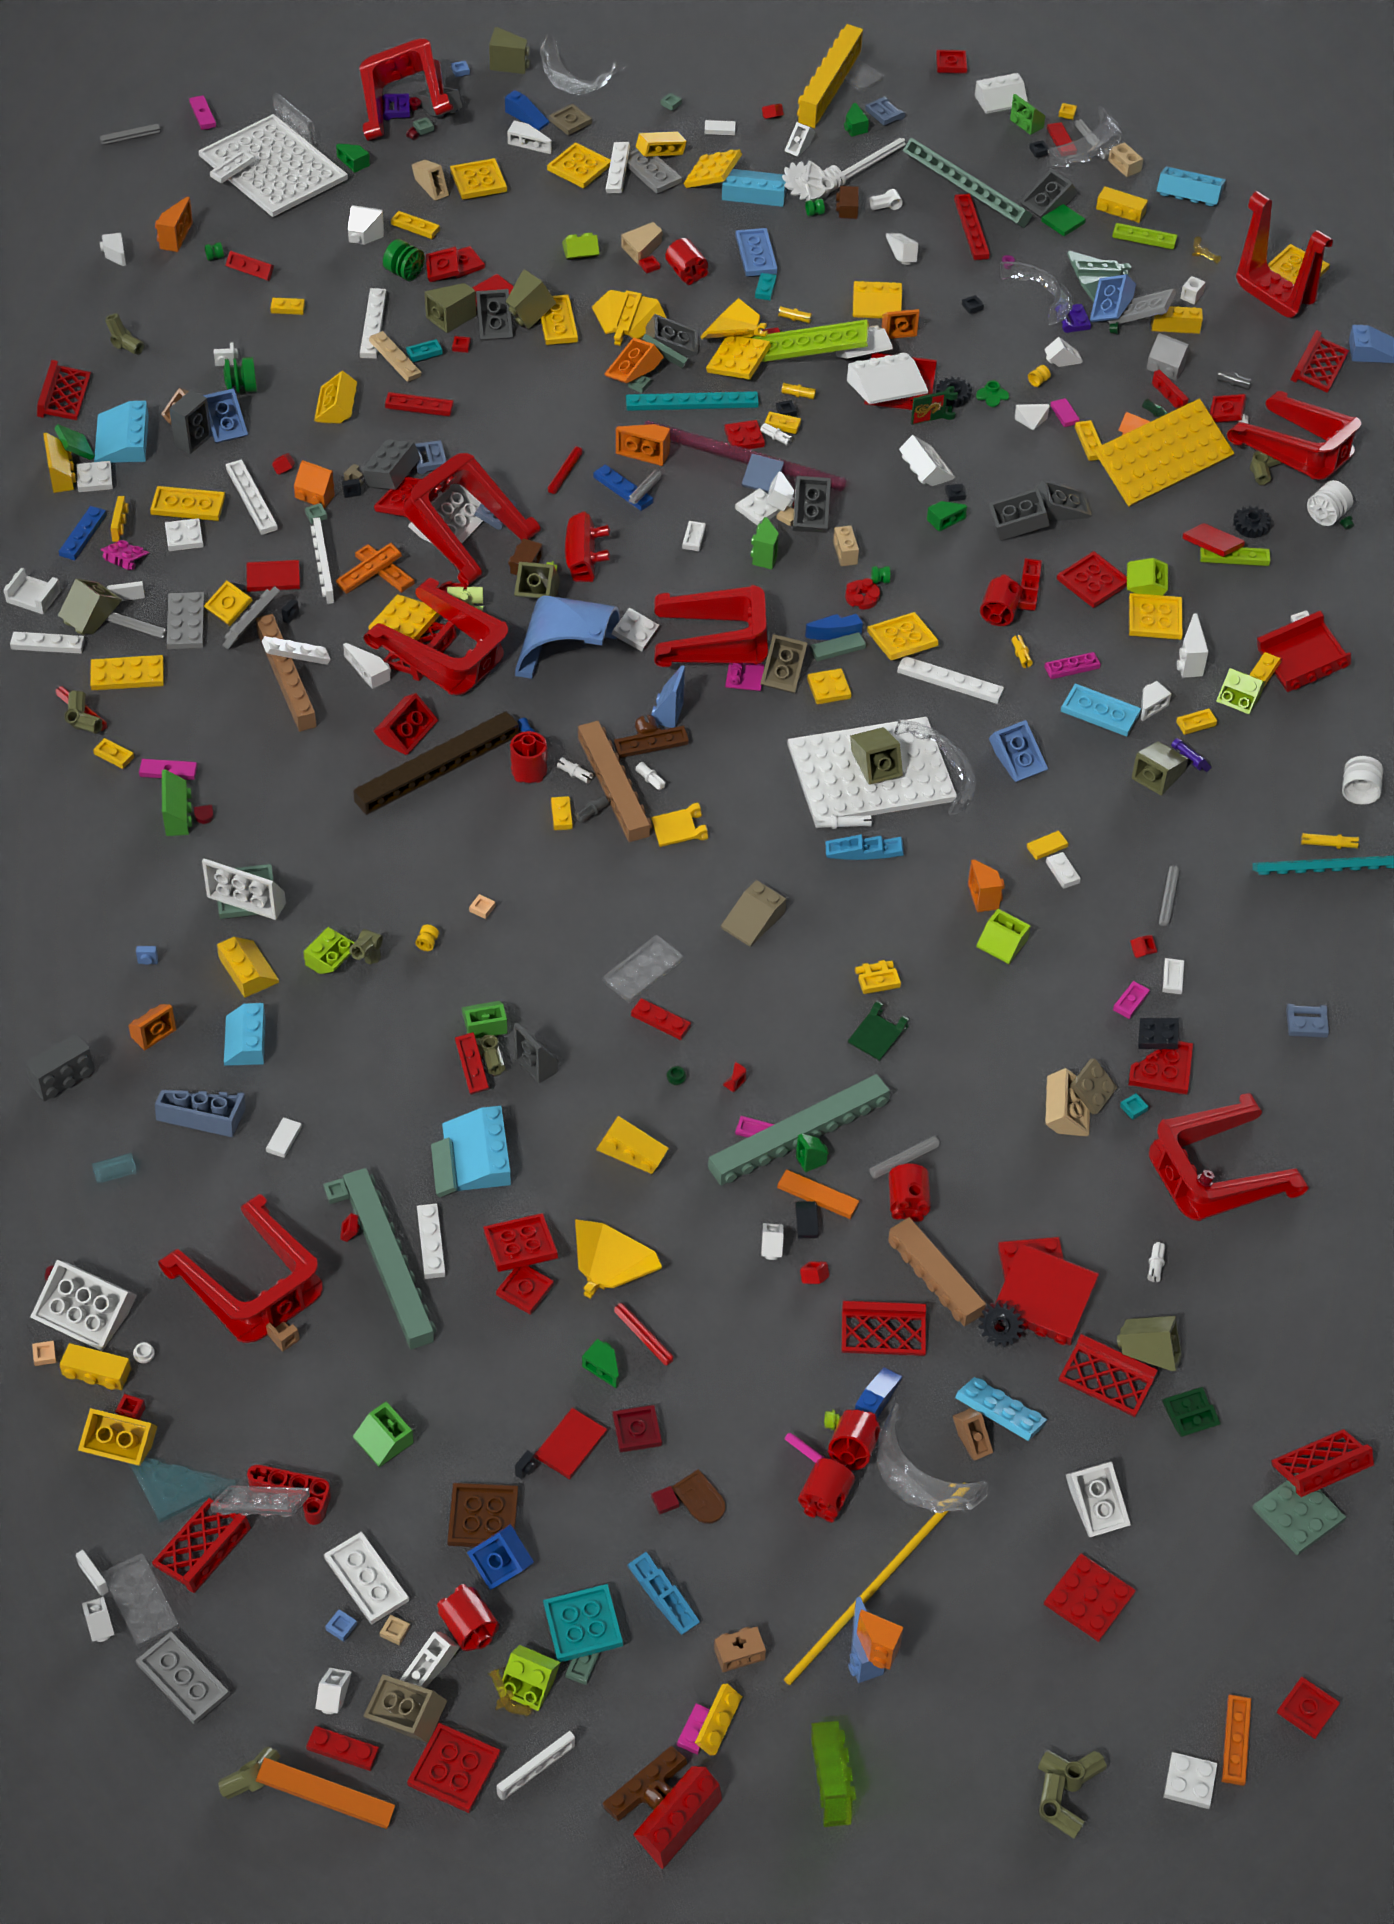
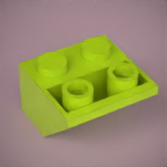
M584 233L581 237H577V234L568 235L562 241L566 259L599 255L598 238L593 233Z
M1155 558L1128 562L1127 590L1136 594L1163 596L1168 591V564Z
M1230 668L1216 701L1250 714L1260 698L1266 681Z
M997 909L988 920L976 947L1010 964L1028 941L1031 926Z
M327 927L304 950L305 965L319 974L334 972L351 955L349 952L350 946L355 942Z
M519 1645L510 1654L498 1694L539 1711L554 1683L560 1662Z

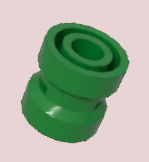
M822 198L816 199V201H806L805 208L808 217L814 216V214L822 215L825 213Z
M217 242L214 245H205L208 261L216 257L219 259L224 258L221 242Z
M873 566L871 568V580L873 583H890V567L878 568Z

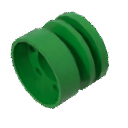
M401 239L391 242L383 256V267L407 281L414 280L420 274L425 262V254L422 250L411 246Z
M253 357L242 358V365L238 366L236 358H233L234 366H230L229 359H225L223 370L227 390L233 389L232 386H236L237 394H239L240 386H244L246 393L257 392Z

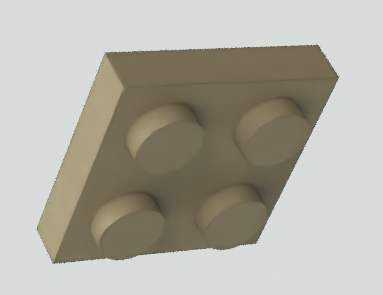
M574 104L549 115V121L567 135L592 124V118Z
M1095 1058L1087 1062L1070 1085L1092 1115L1099 1113L1117 1089V1086Z

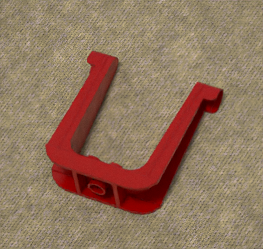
M420 38L372 55L361 63L359 69L369 121L364 123L362 127L367 141L384 135L383 88L388 83L415 73L425 72L433 108L437 116L453 110V105L449 103L448 95L444 94L441 63L433 59L431 44L428 40Z
M1256 191L1252 194L1248 203V207L1253 211L1236 278L1245 291L1281 315L1294 317L1299 313L1301 303L1308 305L1317 301L1325 246L1332 247L1333 239L1316 230L1310 237L1295 284L1287 281L1280 274L1272 271L1267 264L1272 200Z
M1277 391L1266 400L1267 409L1321 437L1326 442L1315 443L1244 422L1237 423L1227 432L1228 440L1236 445L1244 443L1310 476L1311 479H1325L1354 455L1355 449L1352 443L1355 432L1361 427V421L1358 417L1347 416L1288 398V393Z
M459 453L415 484L412 488L411 497L404 503L403 514L460 571L457 579L469 586L482 576V570L430 503L438 497L439 492H446L452 484L463 486L521 540L523 538L529 540L540 532L541 529L533 517L525 519L473 455Z
M428 578L416 588V596L475 640L477 644L473 650L469 649L462 658H453L381 623H377L364 634V641L373 649H379L381 646L446 690L448 694L461 695L473 688L502 660L504 650L500 642L507 636L508 626L505 621L502 622L438 589L439 582L433 578Z
M751 585L750 587L670 597L669 593L656 595L654 599V612L659 617L740 620L749 623V627L738 631L658 643L654 648V661L657 666L670 667L672 662L754 663L757 665L767 658L765 593L760 587Z
M1250 1093L1239 1096L1240 1104L1166 1120L1162 1119L1158 1125L1157 1134L1159 1139L1154 1140L1149 1148L1150 1160L1179 1210L1192 1220L1201 1221L1202 1219L1285 1192L1289 1198H1296L1305 1194L1309 1189L1296 1168L1213 1183L1211 1187L1202 1186L1198 1182L1197 1169L1195 1165H1191L1186 1150L1181 1147L1257 1119L1262 1114V1111Z
M261 1194L243 1204L241 1211L292 1274L285 1279L278 1280L275 1286L269 1290L262 1291L254 1300L242 1302L234 1298L179 1249L174 1250L158 1261L159 1267L169 1279H175L180 1275L235 1336L237 1341L244 1343L262 1339L268 1335L267 1324L271 1323L276 1328L281 1323L287 1322L313 1304L323 1291L322 1280L315 1274L318 1268L317 1258L308 1252L269 1215V1210L265 1207L267 1200Z

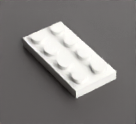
M362 1532L324 1554L325 1560L371 1625L409 1602L407 1594Z

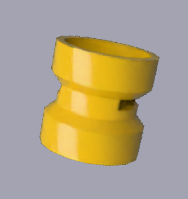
M1045 365L1038 366L1036 370L1028 374V380L1034 387L1040 386L1051 377L1050 370Z
M426 924L421 927L420 935L417 937L415 944L423 951H431L435 945V940L439 936V930L432 925Z

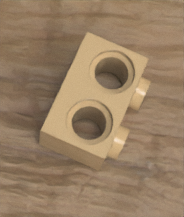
M1125 142L1110 148L1108 161L1122 174L1129 177L1141 172L1143 158Z
M852 526L835 527L833 543L840 566L858 564L859 548Z

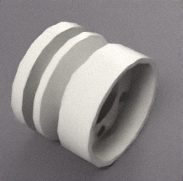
M1328 481L1308 499V512L1317 523L1324 526L1333 525L1352 507L1353 496L1350 490L1341 482Z
M1368 756L1351 758L1344 768L1343 796L1348 801L1361 805L1370 804L1379 799L1383 778L1382 764Z

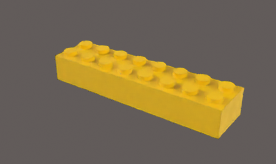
M846 24L844 29H841L838 39L834 40L833 47L829 48L827 56L823 58L821 66H818L815 76L811 77L809 86L805 87L804 94L800 95L798 99V123L813 128L817 126L861 53L863 29Z

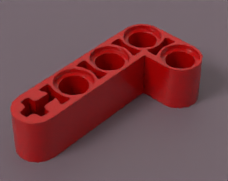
M253 1465L248 1469L247 1478L252 1491L303 1502L305 1520L309 1524L317 1525L323 1521L331 1499L329 1483L325 1479L263 1465ZM278 1481H281V1482H282V1483L279 1484V1485L274 1484V1483H276V1482H278ZM298 1486H303L301 1489H295ZM320 1490L325 1491V1492H323V1493H321V1494H317V1493H316L317 1491H320ZM314 1509L318 1510V1511L315 1512V1513H311V1512H310L311 1510H314Z

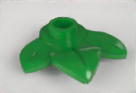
M991 380L987 382L985 388L977 391L976 399L985 400L988 406L996 407L999 405L1000 400L1009 399V393L1002 389L997 381Z

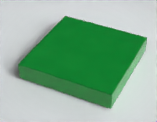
M1064 204L1044 215L1041 219V222L1062 236H1066L1085 224L1086 221L1084 217Z
M56 425L55 431L65 450L89 460L94 458L95 455L83 434L62 425Z

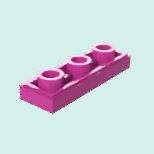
M204 95L189 98V103L201 130H209L216 127V122Z
M1091 652L1047 662L1044 668L1050 679H1056L1100 669L1101 664L1095 653Z
M142 759L139 776L162 778V770L166 769L185 780H195L197 762Z

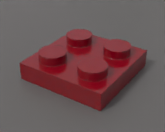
M654 1405L612 1411L619 1453L662 1446Z

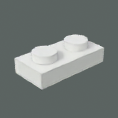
M1063 852L1046 858L1047 865L1063 889L1080 883L1081 878Z

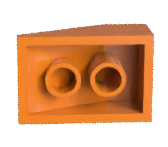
M185 197L170 207L156 220L155 229H157V242H159L160 249L179 251L193 223L190 197Z
M633 337L604 375L627 384L654 370L664 357L655 344Z
M656 424L617 426L616 454L663 466L670 454V428Z

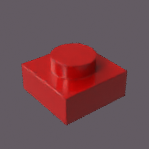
M351 1213L342 1222L340 1240L348 1242L353 1236L357 1235L359 1231L358 1215Z

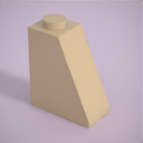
M428 160L412 164L415 180L435 201L449 196L441 165Z
M652 222L621 234V247L639 265L640 259L648 257L662 243V229Z

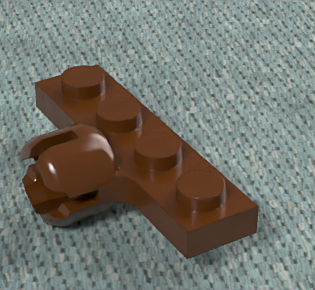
M646 715L647 722L644 716L639 717L635 721L637 735L614 739L615 749L619 758L689 744L684 726L661 730L658 728L656 719L652 715Z
M670 1746L602 1803L603 1808L618 1822L641 1803L648 1804L654 1810L672 1790L666 1782L688 1764L686 1758L673 1746Z

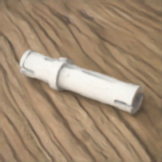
M831 815V817H815V822H823L816 823L815 827H832V829H837V827H871L872 821H864L870 820L871 815Z

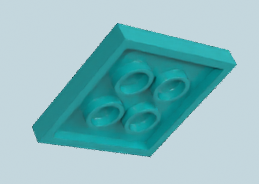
M608 1584L543 1600L557 1661L564 1662L623 1647Z

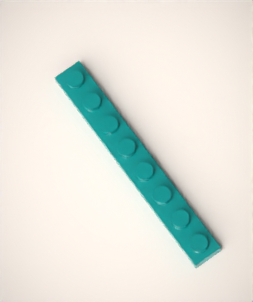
M757 391L626 395L627 411L758 408L759 404Z
M1394 855L1252 863V868L1259 875H1269L1270 871H1277V874H1287L1288 870H1295V873H1306V869H1313V872H1324L1325 868H1331L1332 871H1343V867H1350V870H1361L1362 866H1368V869H1379V866L1386 865V868H1394Z

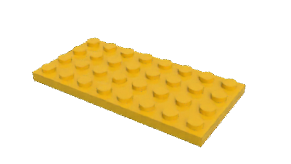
M1200 398L1113 439L1094 450L1128 507L1235 454Z

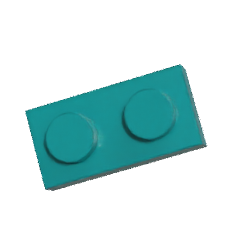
M761 273L755 298L771 301L777 275Z
M437 339L406 347V353L412 362L443 354Z

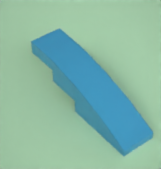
M861 834L825 841L827 858L868 860L904 855L901 837L883 840L882 836L863 839Z
M647 1552L627 1565L655 1605L681 1635L700 1623L675 1585L672 1586L661 1568L658 1569Z

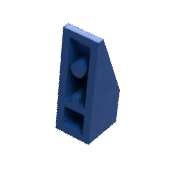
M514 90L505 97L506 113L539 131L549 124V120L527 96Z
M884 1367L865 1388L855 1404V1410L872 1412L878 1418L902 1380V1376Z

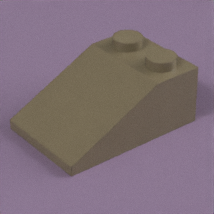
M773 634L760 685L795 693L807 642Z
M756 880L742 894L722 923L721 929L751 947L785 914L786 898Z
M382 1674L363 1717L406 1736L428 1743L447 1700L432 1690Z

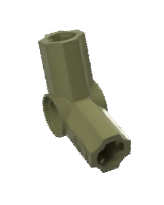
M113 313L105 317V322L112 335L110 337L112 345L117 349L123 347L133 354H141L144 343L133 337L129 330L124 328L119 314Z
M1260 451L1255 452L1250 464V470L1254 473L1255 481L1259 485H1265L1270 482L1271 476L1268 467L1281 464L1282 462Z
M71 691L68 697V710L64 714L65 721L75 729H82L97 734L102 729V719L84 713L86 696L84 692Z
M363 929L358 940L350 946L349 952L356 960L365 958V962L368 964L378 963L381 959L380 947L383 936Z
M494 1035L476 1038L480 1055L485 1059L489 1074L494 1076L500 1075L505 1070V1065L499 1049L498 1039Z
M270 1746L266 1747L254 1760L244 1764L239 1771L220 1779L218 1785L223 1798L230 1799L247 1790L252 1792L263 1787L264 1784L256 1782V1778L264 1757L279 1762L280 1755L278 1751Z
M1048 1750L1043 1755L1038 1769L1045 1773L1064 1776V1788L1068 1791L1076 1792L1081 1789L1083 1783L1106 1770L1107 1765L1104 1757L1096 1751H1093L1077 1762H1068Z
M1045 1773L1039 1807L1040 1818L1074 1839L1085 1821L1061 1806L1065 1777ZM1047 1804L1053 1805L1056 1809V1814L1054 1816H1047L1043 1811V1807Z

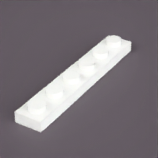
M370 288L360 358L377 359L378 350L370 343L369 338L371 335L381 332L387 295L386 289Z
M242 459L226 464V470L261 535L278 530L274 518Z
M313 518L314 525L311 526V534L315 536L313 538L314 548L318 549L315 550L316 560L320 561L317 562L318 573L322 572V574H319L320 585H324V587H321L322 597H326L327 604L334 603L333 589L320 518Z
M906 656L902 658L897 673L998 704L1004 692V687Z

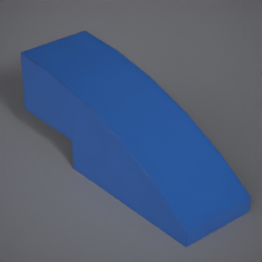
M857 613L844 618H840L838 614L807 623L805 636L808 639L831 640L858 632L862 635L863 622Z

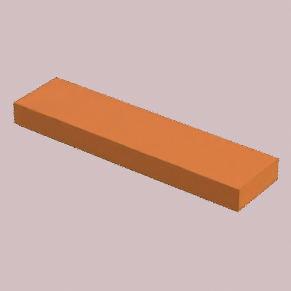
M389 543L336 579V584L348 594L402 557V554L392 543Z
M367 544L355 552V557L363 562L377 551ZM393 563L377 573L401 593L414 585V579Z
M787 1169L777 1185L778 1189L806 1201H815L816 1205L848 1219H851L859 1205V1200Z
M1228 1695L1221 1782L1242 1786L1246 1783L1251 1698Z

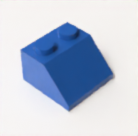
M511 1524L467 1552L490 1590L534 1563Z

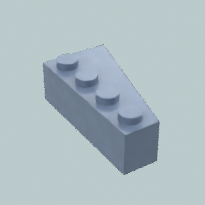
M161 1090L155 1103L157 1121L233 1137L246 1109L245 1093L228 1095L227 1092H219V1095L207 1094V1091L189 1094L188 1091Z

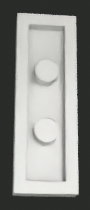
M242 150L210 171V177L223 183L255 162L254 156Z

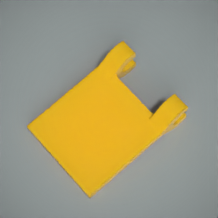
M694 803L687 809L651 817L659 847L692 839H708L706 825H701L695 829L692 817L699 818L702 816L699 803Z

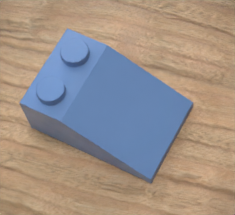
M1127 274L1099 278L1090 322L1118 319L1133 299L1136 283Z
M1352 325L1349 337L1352 361L1394 363V337L1369 325Z
M234 388L204 395L208 401L211 432L215 444L248 436Z
M680 666L663 686L662 692L657 695V706H653L652 716L655 717L657 725L670 728L676 727L684 704L685 666Z
M1026 720L996 731L989 737L996 756L1015 782L1048 770Z
M861 1597L856 1598L850 1663L848 1664L851 1675L853 1677L856 1676L858 1683L884 1674V1668H878L868 1660L857 1635L860 1611L862 1609L867 1612Z

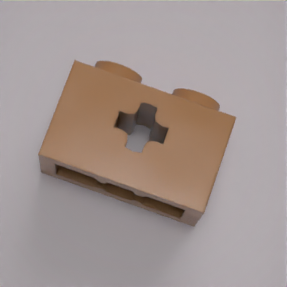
M745 1627L733 1634L725 1633L714 1641V1650L722 1672L765 1660L766 1649L758 1627Z

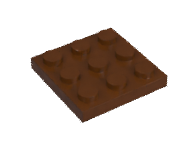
M453 1483L448 1546L476 1547L510 1524L515 1530L518 1486Z

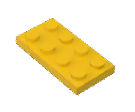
M569 294L552 296L556 304L540 318L545 344L554 345L578 342Z
M157 486L150 512L151 515L219 521L225 500V492Z
M163 655L91 659V691L164 686Z

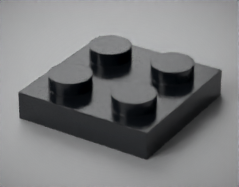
M1140 1018L1138 1049H1178L1179 1018Z

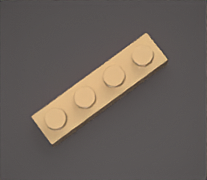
M383 331L370 336V343L407 382L421 377L422 372Z

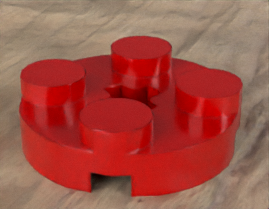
M870 578L856 580L847 584L845 599L850 606L854 607L855 605L859 606V609L866 610L877 605V601L880 598V589Z

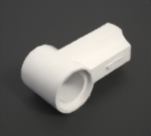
M890 189L883 195L872 196L869 200L872 211L888 207L892 210H897L903 204L900 195L895 189Z

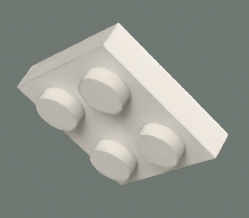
M110 461L76 464L78 492L113 489Z
M760 488L735 504V509L757 526L759 523H762L764 517L770 520L781 511L766 502L768 494Z
M199 518L165 522L169 551L203 547Z
M629 608L614 628L612 635L642 652L658 630L659 624Z
M1172 1752L1163 1798L1209 1809L1217 1763Z

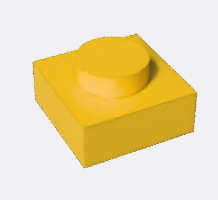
M1062 103L1058 117L1073 120L1077 106Z

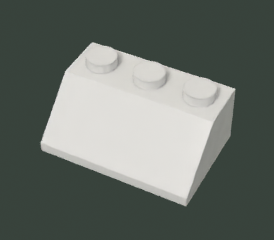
M1018 73L976 81L975 97L986 114L1011 109L1014 94L1028 102L1024 81Z
M876 325L869 327L868 347L836 351V355L841 358H852L890 350L893 347L885 329L879 328Z
M912 435L899 449L903 454L902 458L907 463H910V469L918 474L917 478L921 483L935 486L955 478L934 448L918 437Z

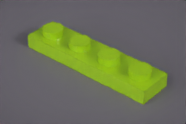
M1120 223L1115 224L1112 236L1121 240L1154 245L1166 249H1174L1177 240L1176 234Z
M1200 547V562L1269 566L1270 551L1269 549L1242 547L1222 557Z

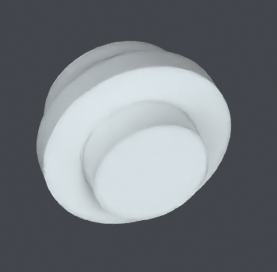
M145 1342L138 1344L133 1351L134 1359L139 1363H148L155 1355L154 1348Z

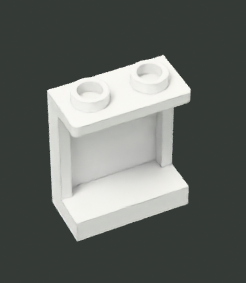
M20 568L14 574L10 583L4 588L7 603L43 615L61 592L59 579L52 577L49 582L27 576L24 568Z

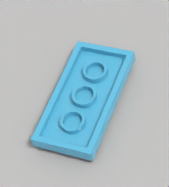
M1074 684L1061 706V712L1127 737L1141 712V708Z
M976 1377L964 1385L955 1397L1027 1441L1038 1433L1047 1421L1039 1412L1030 1410L1023 1406L1020 1401L1013 1400L1006 1396L1003 1391L994 1389L984 1380Z

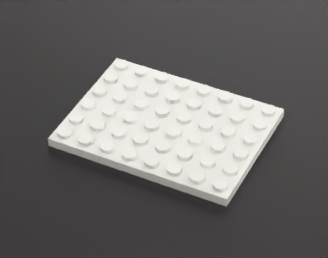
M274 114L199 150V156L214 169L242 150L253 155L255 162L228 180L272 217L348 179L346 172Z
M927 717L788 739L787 744L814 824L823 823L815 822V817L877 815L957 801L956 792ZM884 727L900 743L903 776L869 785L852 754L850 735Z

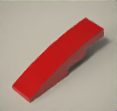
M1024 559L1021 581L1023 591L1018 609L1033 611L1036 609L1042 560Z

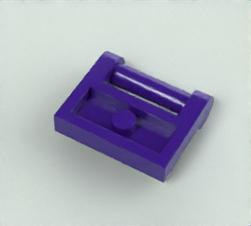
M409 93L384 94L382 96L384 120L410 117ZM390 102H394V110H390Z
M1058 304L1055 306V313L1059 315L1062 329L1065 333L1091 329V323L1082 304L1068 306ZM1065 314H1068V317H1069L1071 323L1068 322L1067 317H1066Z
M1179 738L1172 742L1171 746L1175 750H1180L1179 754L1192 760V765L1197 770L1203 769L1207 773L1212 768L1202 756L1195 753Z

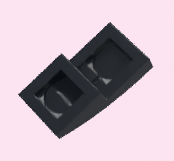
M795 1202L798 1239L818 1238L816 1202Z

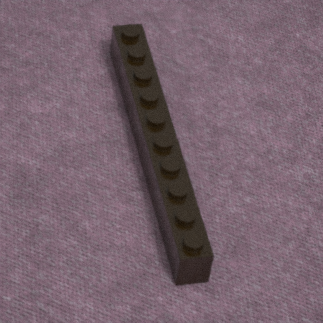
M507 711L498 714L353 789L354 802L365 815H368L511 741L515 735L519 734V724Z

